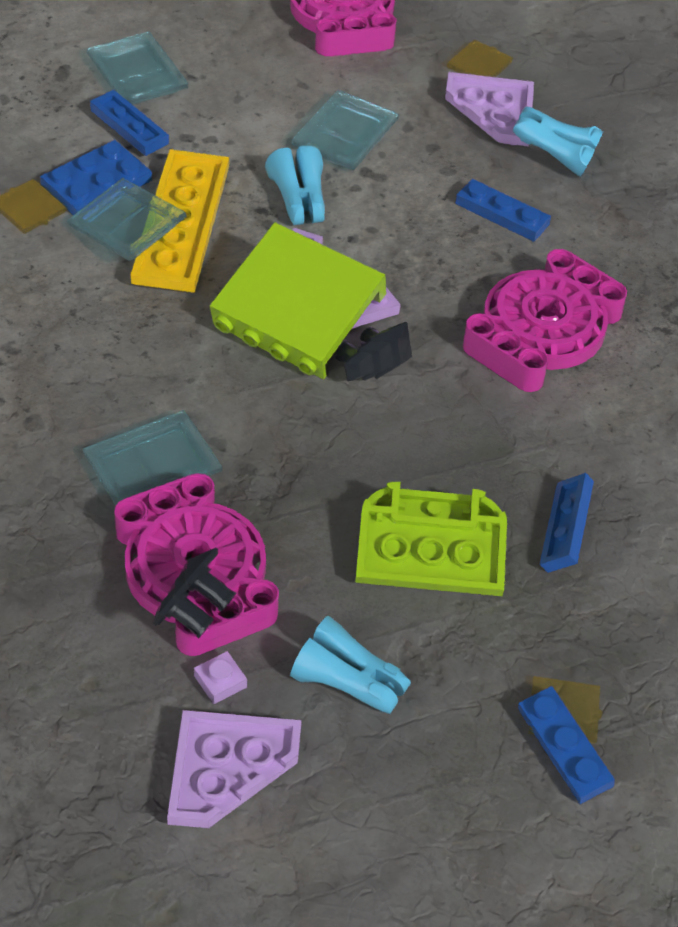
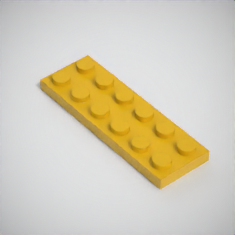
M169 149L131 271V284L195 293L229 170V157Z

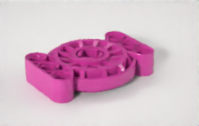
M290 0V8L294 18L303 27L316 33L315 50L322 56L385 51L394 46L396 18L393 13L395 0Z
M554 249L547 255L545 270H528L509 275L490 290L485 301L483 314H473L467 319L463 349L469 356L517 388L526 392L538 391L544 384L546 369L570 368L584 363L598 352L602 347L608 324L616 323L622 317L627 289L623 284L565 249Z
M200 473L191 474L119 501L115 506L117 539L127 545L125 550V575L130 592L138 603L154 616L186 564V557L191 556L193 558L215 547L219 549L218 555L209 565V568H211L210 573L232 591H235L236 595L226 608L220 612L218 608L198 592L188 593V599L210 617L212 616L214 620L204 634L197 638L193 632H188L190 630L173 616L170 619L166 617L164 620L175 623L176 645L181 653L188 656L201 655L269 628L277 621L279 591L273 582L264 580L266 574V552L261 535L253 524L240 513L223 505L215 504V486L209 476ZM260 562L259 569L257 570L254 566Z

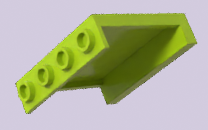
M274 222L211 303L210 310L213 324L221 332L226 334L232 333L242 338L247 345L251 347L258 346L268 351L275 359L287 361L297 366L303 373L315 375L324 380L327 376L325 364L372 300L380 303L387 294L385 274Z

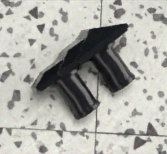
M403 322L381 332L373 327H368L361 333L360 340L363 342H361L360 347H356L344 340L334 352V354H337L335 358L338 361L344 362L347 381L358 379L366 381L373 377L378 379L412 358L408 323Z
M215 547L187 560L180 575L170 588L168 595L156 611L153 621L155 626L157 624L160 625L166 617L170 619L173 616L193 632L197 638H200L212 624L214 618L210 617L188 599L189 592H198L218 608L220 612L226 608L236 595V592L210 573L211 568H209L210 563L218 555L219 549Z

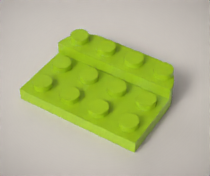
M389 482L385 488L374 492L368 499H365L361 513L355 583L503 596L507 517L505 511L502 512L495 502L485 496V491L472 489L471 495L400 489L401 482Z

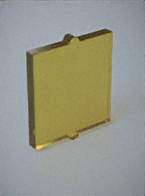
M474 39L447 63V68L457 73L497 77L512 63L513 57L496 50V47H489Z
M34 179L17 188L12 187L9 189V192L0 196V213L24 234L42 224L47 225L50 220L66 212V207Z
M533 676L531 696L553 686L589 742L596 744L598 720L601 719L603 714L599 709L600 686ZM529 725L528 734H534L533 729Z

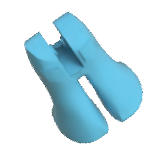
M531 107L523 108L519 119L513 127L514 134L521 141L545 150L579 177L585 171L603 134V131L596 126L583 128L569 125Z
M300 146L297 149L296 167L301 177L303 188L299 187L291 149L281 148L272 152L266 160L265 169L268 177L279 187L293 225L304 224V212L309 211L312 223L324 222L325 206L321 188L323 158L320 151L313 146Z
M326 616L319 624L313 639L309 638L304 644L290 673V676L299 682H316L332 686L388 714L397 705V696H402L411 684L410 680L398 667L372 654L330 616Z

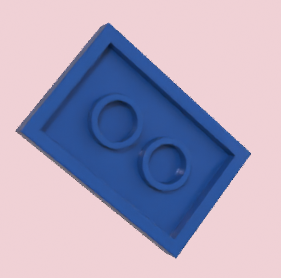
M113 140L40 176L41 186L73 216L79 218L152 181V171L119 142Z

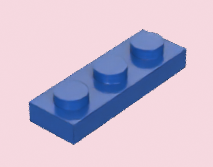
M115 90L90 101L91 111L144 156L169 144V134Z
M471 179L456 195L455 204L533 242L550 225V215L474 179Z
M587 473L557 483L539 564L548 573L578 563L594 483Z
M553 686L518 703L519 712L579 804L614 787V777Z

